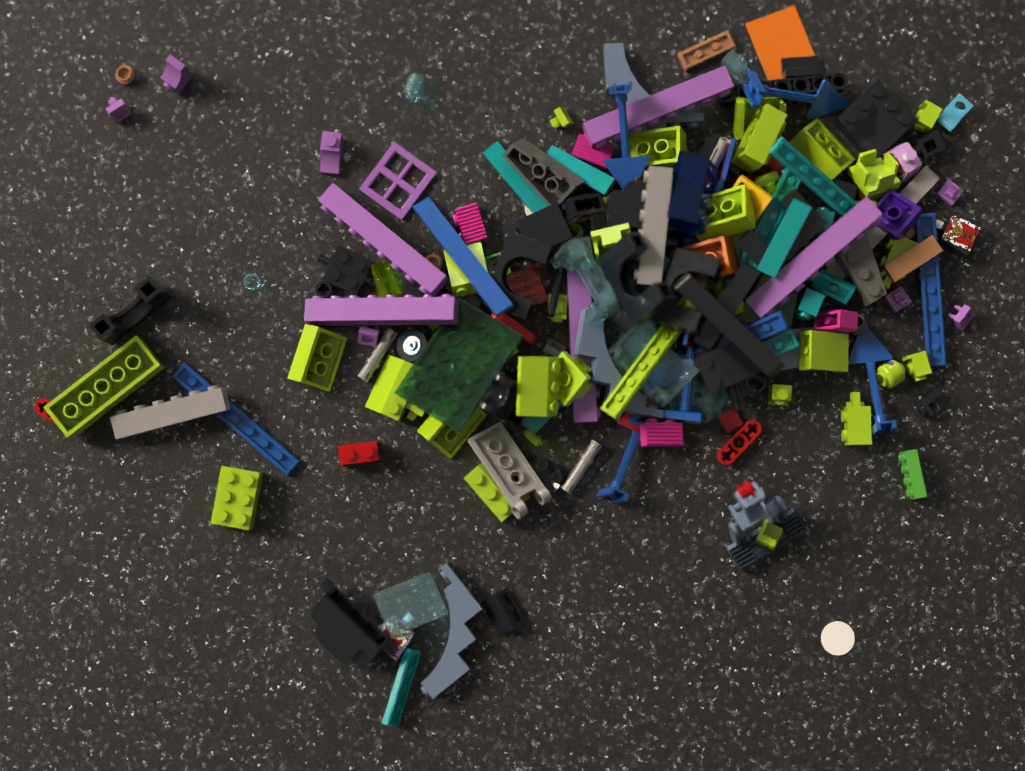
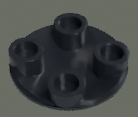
M549 459L533 461L530 466L545 488L553 495L562 484L563 477L560 467Z

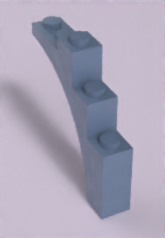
M623 43L604 44L603 57L606 93H609V86L612 83L616 82L617 85H625L628 81H632V90L627 93L628 101H626V105L650 96L638 84L630 71ZM685 111L677 113L678 116L673 119L667 120L665 118L660 120L659 124L653 127L647 125L645 128L646 130L673 126H688L690 129L699 128V125H702L704 122V113H685Z

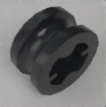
M321 281L316 284L315 293L317 296L329 298L333 293V288L328 282ZM323 285H326V288L329 287L326 295H322V292L319 293V289H322Z

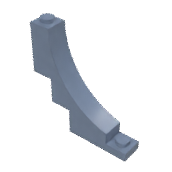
M587 306V308L580 311L573 356L591 359L590 368L592 371L589 373L591 378L588 382L606 386L604 404L623 377L613 364L606 347L603 330L604 312L598 311L599 308ZM638 391L623 413L661 419L663 418L664 410H659L656 405L647 404L646 406L647 396Z
M447 562L440 567L442 570L440 574L446 582L449 580L452 582L444 589L450 610L449 638L439 663L421 682L423 693L427 697L431 696L432 698H435L470 670V666L459 652L476 640V636L465 622L482 610V606Z

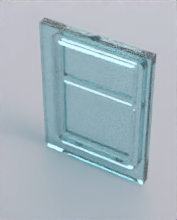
M430 572L373 594L381 617L391 637L448 614Z

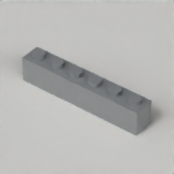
M649 166L648 171H644L643 182L646 183V190H642L641 202H644V210H640L639 221L642 222V229H638V232L642 235L648 249L636 259L638 260V268H634L633 280H636V285L651 286L655 282H662L673 168Z
M219 385L207 387L208 391L202 393L200 390L191 391L187 397L176 395L170 397L171 401L164 402L162 399L152 402L153 406L146 407L145 404L135 406L134 411L127 412V409L116 411V415L110 417L115 439H123L231 410L226 388H219Z

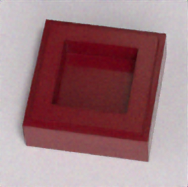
M735 408L717 416L725 433L743 425Z

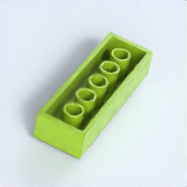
M136 335L43 408L67 438L74 439L165 367L143 339Z

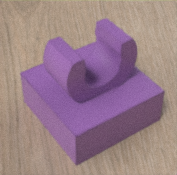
M113 97L108 101L110 106L106 108V111L116 124L132 114L122 99L117 101Z
M948 179L936 193V196L951 207L964 190Z
M901 286L884 297L894 313L912 302Z
M965 304L962 308L955 305L954 308L958 311V314L952 315L949 313L948 315L954 321L956 327L963 331L974 317L972 309Z
M368 325L360 326L358 343L376 347L379 338L378 326L376 325L375 329L368 328Z

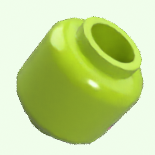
M890 360L879 366L877 369L878 383L886 388H893L905 380L906 372L903 364Z

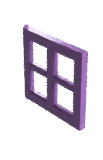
M391 142L390 148L359 190L400 220H403L438 173L396 142ZM395 153L409 161L399 176L385 167ZM413 165L426 173L416 188L403 180ZM380 173L394 182L383 197L370 188ZM397 186L411 195L401 209L388 201V198Z

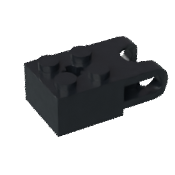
M495 372L491 379L493 384L491 393L486 399H481L478 408L498 421L518 430L525 416H516L517 383Z

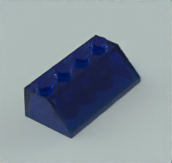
M682 150L679 151L667 217L684 237L706 234L709 224L708 217L712 208L711 200L715 191L714 183L718 171L709 158Z

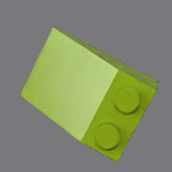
M681 126L645 130L636 134L628 133L630 156L650 157L644 171H648L649 166L673 168V172L686 170V133Z

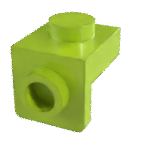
M548 293V307L550 303L551 293ZM559 294L555 316L551 318V322H562V319H567V294Z

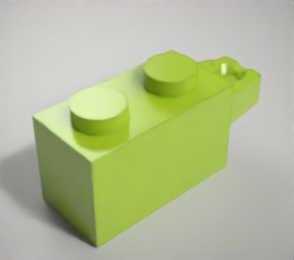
M905 237L900 240H893L891 238L888 240L886 245L887 253L881 257L878 264L886 290L889 289L892 280L883 266L919 243Z
M850 392V402H846L844 411H841V422H844V430L841 432L842 441H845V446L872 445L871 406H864V402H860V392Z

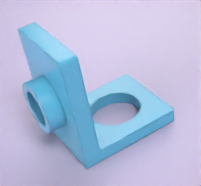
M959 93L939 115L937 121L951 132L974 105ZM956 102H963L965 104V109H958L956 106Z

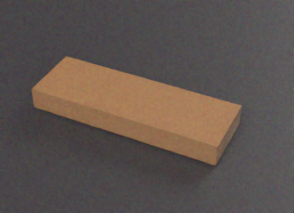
M727 30L677 53V57L686 72L735 49L736 45Z
M931 235L883 266V268L894 283L943 250L934 236Z

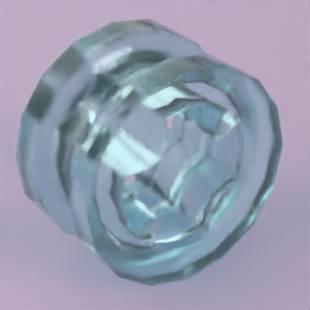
M249 273L243 279L244 286L250 291H256L262 285L261 278L255 273ZM253 277H255V281L257 282V284L255 286L252 285V287H250V283L248 282V280L250 278L253 279Z

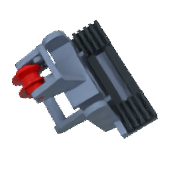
M744 480L742 487L738 484L736 485L738 489L734 496L738 503L728 506L730 513L735 519V523L730 522L728 524L730 538L733 543L727 546V551L740 571L807 531L798 515L795 514L794 509L788 510L780 496H774L773 501L765 504L763 501L766 496L756 482L751 483ZM765 518L770 520L769 523L783 529L774 550L756 542L762 527L751 533L755 529V524Z

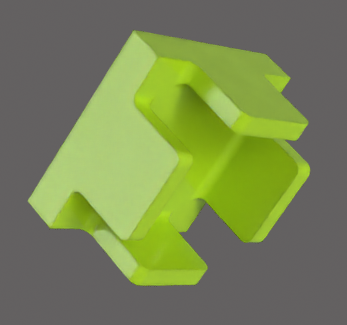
M875 149L859 154L856 165L848 167L847 174L866 197L887 192L890 188L893 190L900 187L901 181L896 176L899 163L890 153L885 154L883 161L881 157L876 159L877 151Z
M629 223L590 231L598 267H601L598 259L626 233L631 232Z
M562 351L558 356L560 357L561 366L558 400L564 406H570L574 399L583 398L593 386L591 382H588L591 378L588 373H591L592 369L582 358H573L567 351Z

